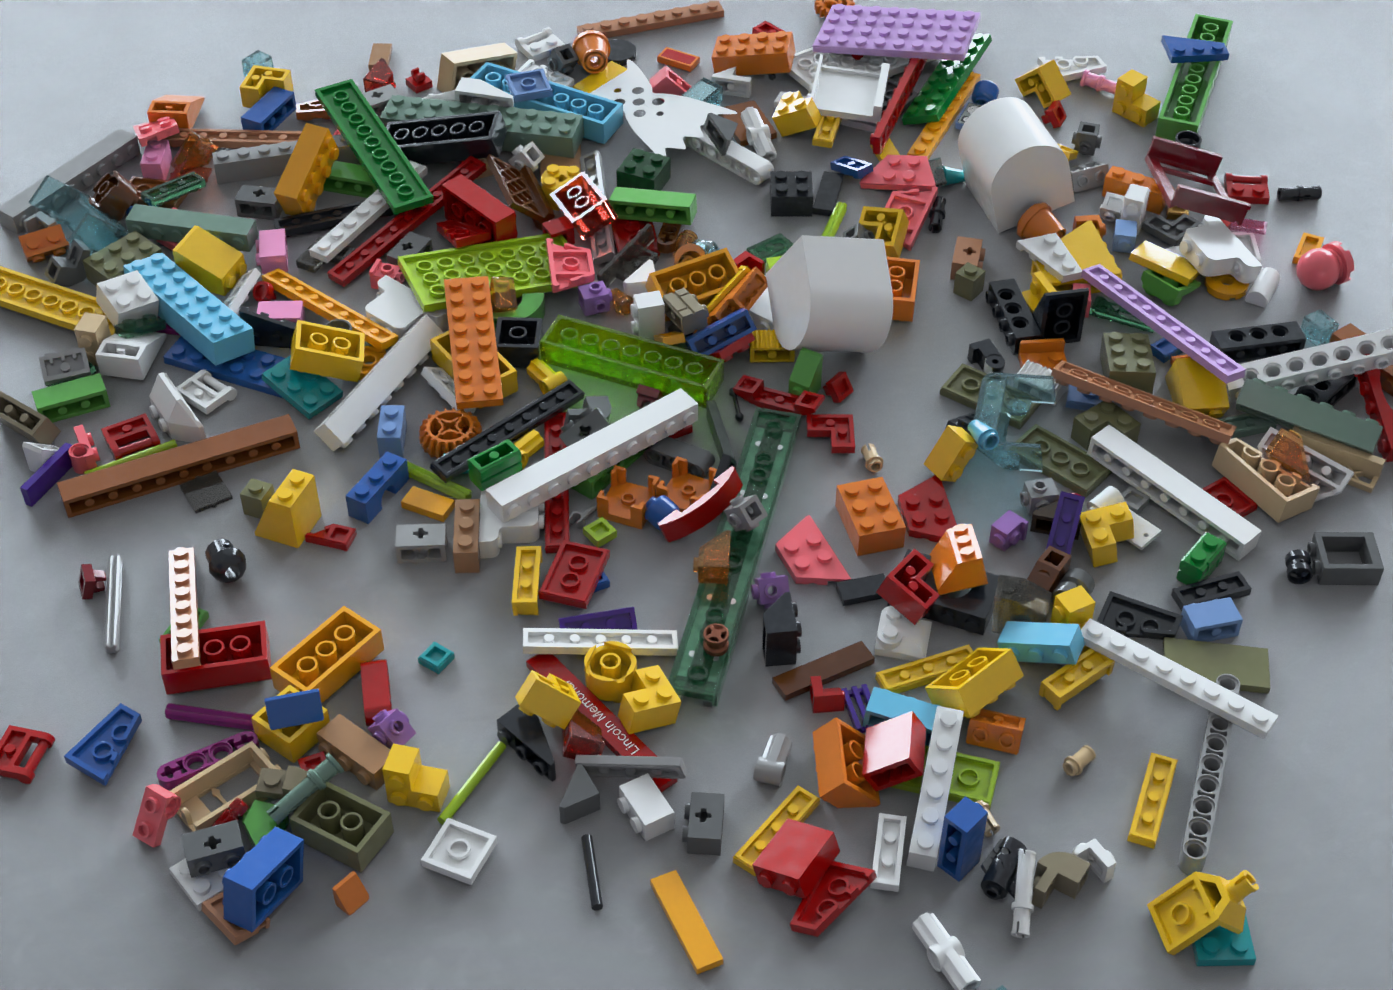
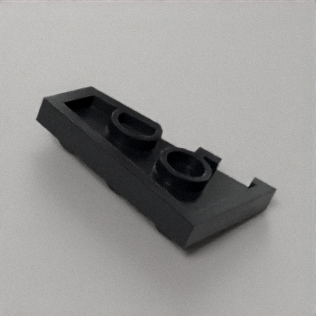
M241 305L239 309L240 318L253 328L255 346L291 349L296 323L285 319L278 321L269 318L267 313L261 312L257 314L249 311V307Z
M1110 591L1097 622L1125 637L1164 640V637H1176L1183 615Z

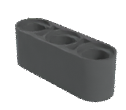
M670 437L656 442L644 451V457L650 464L672 471V463L677 456L687 459L688 473L701 478H705L709 468L715 463V457L711 452Z

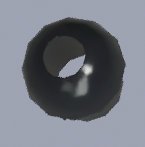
M226 539L214 540L208 545L205 556L209 563V573L217 581L231 583L243 576L246 570V557L240 549H236Z

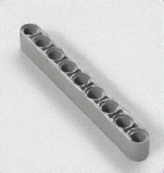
M1221 674L1218 676L1216 684L1239 695L1240 681L1237 677L1231 674ZM1211 711L1208 713L1178 860L1180 870L1188 875L1195 871L1202 872L1205 865L1233 726L1232 722Z

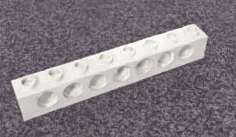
M1393 328L1239 364L1246 369L1245 377L1226 384L1231 402L1237 401L1246 378L1251 380L1258 378L1266 382L1265 385L1271 387L1280 386L1289 391L1296 387L1314 385L1330 379L1336 380L1351 374H1361L1377 368L1384 369L1393 365V349L1388 350L1393 348Z

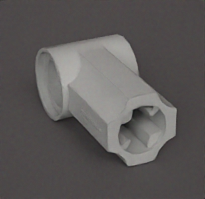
M780 733L770 735L763 756H759L753 780L779 787L782 785L786 771V761L792 748V741L786 735Z

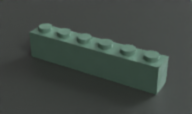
M134 204L125 219L128 234L136 230L147 239L179 243L196 225L238 251L250 252L255 244V240L259 236L255 219Z
M1246 378L1236 401L1237 410L1289 429L1297 426L1299 429L1316 433L1324 438L1332 439L1373 455L1383 426H1380V423L1370 418L1363 420L1356 417L1357 415L1351 411L1343 410L1341 412L1333 409L1334 407L1328 403L1320 402L1319 404L1310 401L1311 398L1306 395L1297 394L1296 396L1288 393V390L1283 387L1265 385L1266 382L1261 379L1253 378L1251 380Z

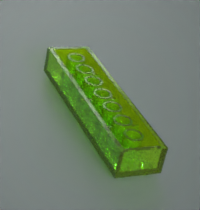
M559 314L540 340L541 360L547 364L635 389L641 384L661 390L664 396L681 388L698 403L699 407L706 409L707 401H711L724 381L723 359Z

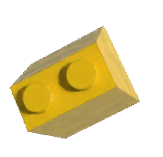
M196 225L172 250L175 264L209 292L226 296L247 271L243 253Z
M1192 358L1175 359L1165 376L1172 401L1216 419L1224 416L1230 407L1226 383Z
M295 469L291 470L268 501L255 530V536L295 548L300 547L305 540V534L313 529L322 516L314 475Z

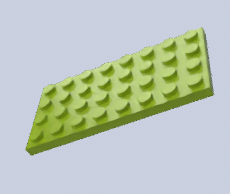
M542 234L461 248L398 256L397 264L423 312H434L447 309L444 279L488 276L492 302L519 298L522 294L552 292L546 238L553 239V244L563 247L567 241L563 235L551 238L549 234Z

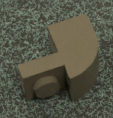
M288 765L287 770L262 767L255 790L256 797L281 800L307 777L306 774L308 772Z
M1052 852L1043 856L1037 862L1035 880L1033 882L1034 894L1032 904L1042 909L1054 889L1075 899L1088 878L1091 863L1067 852Z

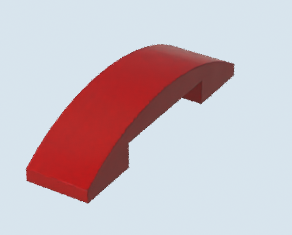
M743 375L733 387L734 393L751 404L783 415L795 414L796 416L815 413L825 400V395L806 390L798 396L764 387V380Z
M731 466L714 479L716 486L682 513L676 509L657 523L666 541L672 542L692 534L714 520L730 505V501L738 495L743 486L735 467Z

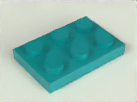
M291 355L262 373V380L309 420L343 397V390L327 377L290 370Z
M1246 913L1243 932L1240 934L1218 926L1192 943L1196 966L1255 965L1256 962Z

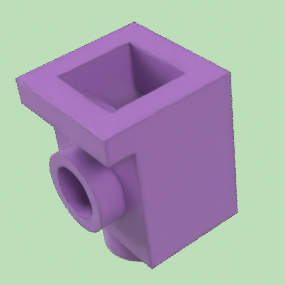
M1008 510L991 525L989 542L1005 552L1011 545H1016L1020 539L1022 541L1026 539L1029 521Z

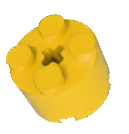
M556 164L547 166V170L541 176V189L551 208L557 211L570 210L571 206L575 204L577 206L580 205L583 201V184L579 168L577 166H558Z
M617 641L604 642V645L597 648L596 645L591 647L584 658L586 687L600 700L621 703L623 694L631 692L634 673L637 670L636 656L632 653V649L628 645Z

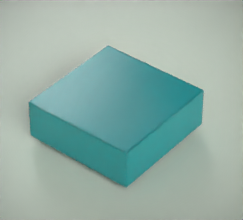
M433 642L418 657V662L431 671L440 674L455 659L453 651Z

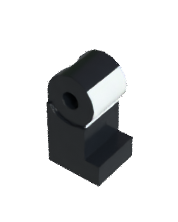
M988 338L969 344L967 356L971 364L978 363L984 373L1001 380L1005 360L992 341Z

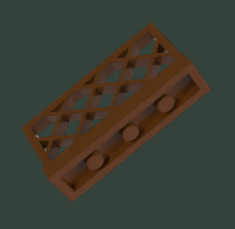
M489 154L486 161L508 206L531 217L536 228L542 230V223L552 220L555 214L532 169L524 165L519 170Z

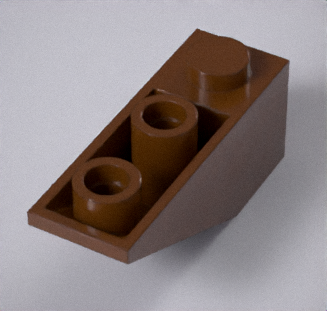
M1049 545L1037 560L1012 604L1010 611L1032 622L1050 600L1052 592L1070 568L1072 556Z

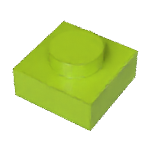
M601 517L583 527V535L599 548L617 538V530Z

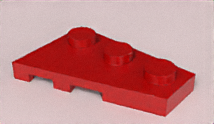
M454 218L436 223L437 231L456 248L483 244V241L491 240V231Z
M833 861L807 898L802 899L790 922L791 930L818 937L877 878L875 870Z

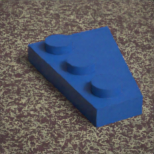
M1162 35L1161 42L1171 63L1224 61L1229 58V52L1222 42Z
M120 703L64 755L66 763L106 786L142 722L141 715Z

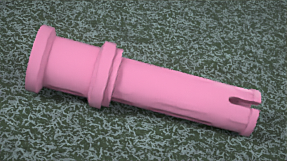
M1087 69L1084 71L1080 86L1094 88L1097 92L1103 90L1115 94L1117 82L1106 79L1105 75L1101 74L1099 76L1090 73Z

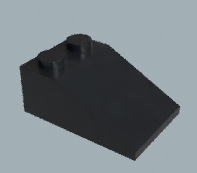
M1088 288L1044 293L1032 314L1042 334L1041 339L1064 338L1065 343L1081 341L1089 296Z

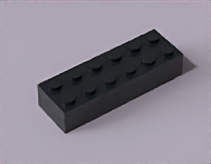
M500 111L388 122L386 126L407 159L419 164L462 161L470 156L476 159L487 158L489 154L499 157L508 130Z

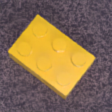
M297 320L291 344L290 370L358 382L364 363L365 333Z
M977 648L927 685L925 689L932 704L964 711L963 717L973 718L980 714V710L984 706L998 700V696L1001 693L1015 687L1016 682L1024 675L1012 649Z

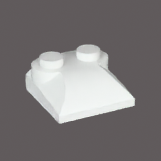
M893 606L885 607L880 616L874 655L908 661L926 658L932 622L921 619L914 625Z

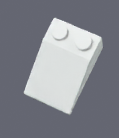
M462 77L455 89V99L459 102L514 107L512 95L480 79Z

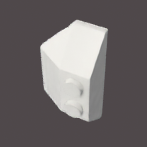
M159 373L150 393L152 405L149 406V411L153 419H158L162 432H167L172 440L190 443L206 439L202 423L193 413L167 373Z
M1272 427L1269 428L1257 446L1258 451L1262 452L1261 457L1282 464L1281 469L1291 475L1293 472L1302 476L1301 481L1311 486L1314 483L1319 486L1320 490L1315 502L1342 493L1354 475V472Z

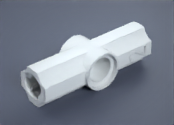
M753 106L747 107L741 112L740 116L746 128L747 141L750 146L753 145L757 155L771 162L776 158L777 153L771 142L769 126L763 123L757 109L753 108Z
M926 912L920 915L912 923V929L927 949V957L932 967L937 972H943L954 990H975L980 986L981 980L965 959V952L960 941L955 936L950 937L934 913Z

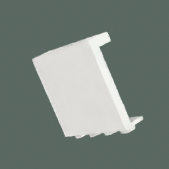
M820 54L819 62L815 61L807 98L812 97L821 116L840 117L842 119L871 123L880 122L890 64L882 63L880 73L822 65L823 54Z

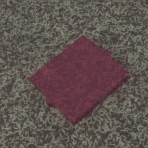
M1244 219L1241 226L1236 221L1235 223L1232 222L1230 230L1265 235L1268 222Z

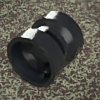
M1298 549L1288 552L1285 556L1288 580L1294 584L1309 582L1313 577L1310 566V554L1307 551Z

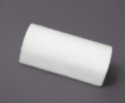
M1271 267L1263 268L1247 293L1245 301L1266 308L1280 283L1281 277L1279 272Z

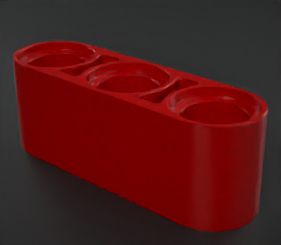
M387 659L360 663L366 726H371L375 722L373 717L384 709L387 711L392 710Z

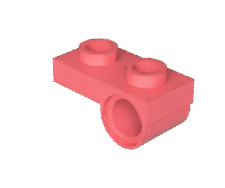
M82 424L73 427L78 443L72 445L68 450L73 470L77 474H84L85 471L96 468V462L100 461L97 448H91V446H95L91 432L86 433Z
M158 784L146 786L132 836L153 848L160 846L167 820L178 812L181 806V798Z

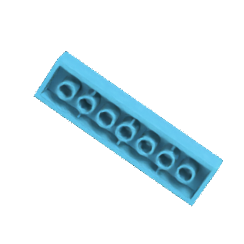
M486 62L470 78L480 79L510 94L505 82V75L518 73L519 71ZM549 81V84L552 88L553 96L514 103V107L521 109L583 115V138L605 144L623 124V103Z
M156 253L145 259L135 260L123 266L124 274L138 270L159 299L158 316L215 366L255 351L253 328L163 253Z

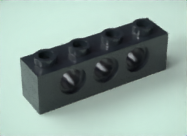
M1014 278L989 282L988 291L985 293L986 302L992 308L993 317L998 320L1000 332H1003L1005 335L1006 345L1010 346L1013 355H1017L1019 353L1020 341L1040 340L1042 334Z
M1297 321L1212 331L1209 343L1236 363L1302 350L1307 338Z
M1351 374L1336 380L1330 379L1314 385L1300 386L1294 395L1303 394L1311 398L1310 401L1319 404L1320 402H1325L1334 406L1356 386L1358 378Z

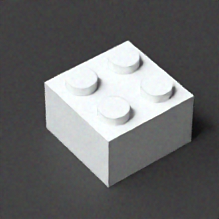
M138 270L97 283L96 302L117 332L158 318L159 299Z

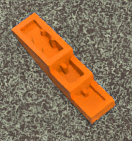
M754 267L710 312L707 317V326L741 308L749 311L768 287L766 276L757 267Z

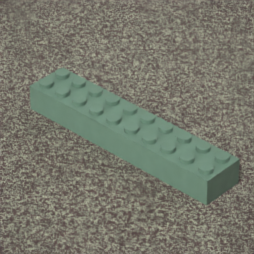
M392 95L380 116V120L386 127L388 122L500 111L508 128L502 151L512 152L520 144L524 147L533 141L543 154L567 158L575 157L584 137L583 115L444 101L440 99H424L421 97H405L402 95Z

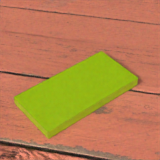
M925 745L924 770L929 749L927 745ZM956 752L948 801L959 803L966 796L973 802L983 800L984 803H988L991 807L1000 762ZM923 775L891 786V788L920 794Z

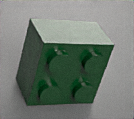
M633 148L616 170L617 187L661 191L671 178V157Z

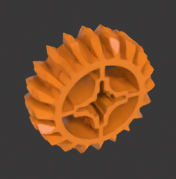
M455 407L452 410L444 408V411L441 412L436 410L434 415L428 414V418L423 420L419 430V440L424 452L428 453L430 457L436 456L438 459L443 456V453L447 454L480 434L482 426L477 416H473L471 411L465 412L464 409L458 411Z

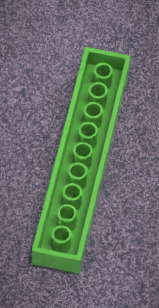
M1195 14L1187 38L1222 42L1227 48L1233 21ZM1222 61L1177 64L1158 118L1155 136L1175 141V136L1180 131L1185 130L1199 133Z

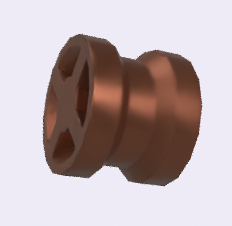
M716 623L710 624L704 629V651L711 656L718 657L724 655L729 649L728 629L724 625Z

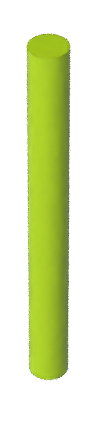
M175 439L87 470L84 474L178 446Z
M498 741L439 815L437 820L440 824L443 825L447 818L451 819L504 752L506 745L503 742Z

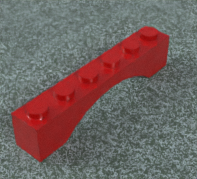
M1377 368L1361 374H1354L1358 378L1360 394L1364 397L1366 403V413L1370 416V419L1376 420L1380 423V426H1383L1377 443L1378 452L1386 460L1385 462H1393V410L1382 392L1380 382L1381 369Z

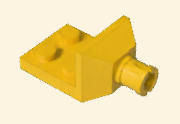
M1243 870L1233 879L1226 880L1220 876L1195 871L1148 903V909L1167 953L1173 956L1218 926L1236 934L1243 932L1246 913L1243 899L1259 889L1253 875L1247 870Z

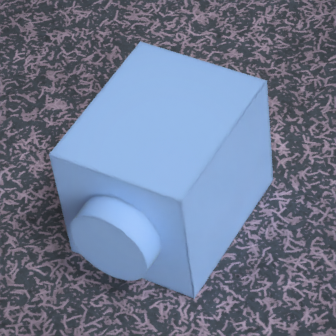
M1116 219L1112 251L1131 253L1134 250L1137 221Z

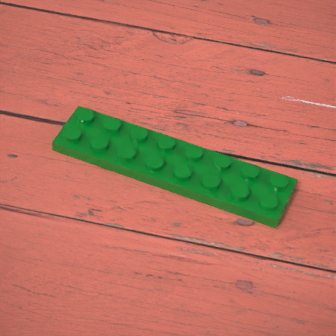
M979 33L974 35L964 61L941 60L921 88L919 96L914 99L901 118L903 125L940 121L992 42L990 34L983 35Z

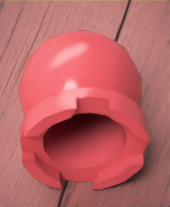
M1338 241L1325 244L1322 248L1307 251L1300 257L1296 266L1297 277L1300 283L1308 289L1321 291L1328 289L1334 284L1340 285L1350 281V273L1354 271V261L1350 251H1345L1340 246L1342 243Z

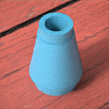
M972 420L969 423L968 431L980 449L990 451L998 445L1000 439L995 429L979 420Z

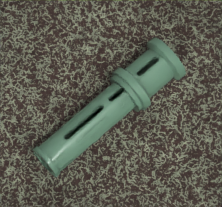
M330 753L325 755L326 759L315 769L307 771V777L266 811L277 825L318 789L324 790L327 787L326 783L334 776L344 772L342 766Z

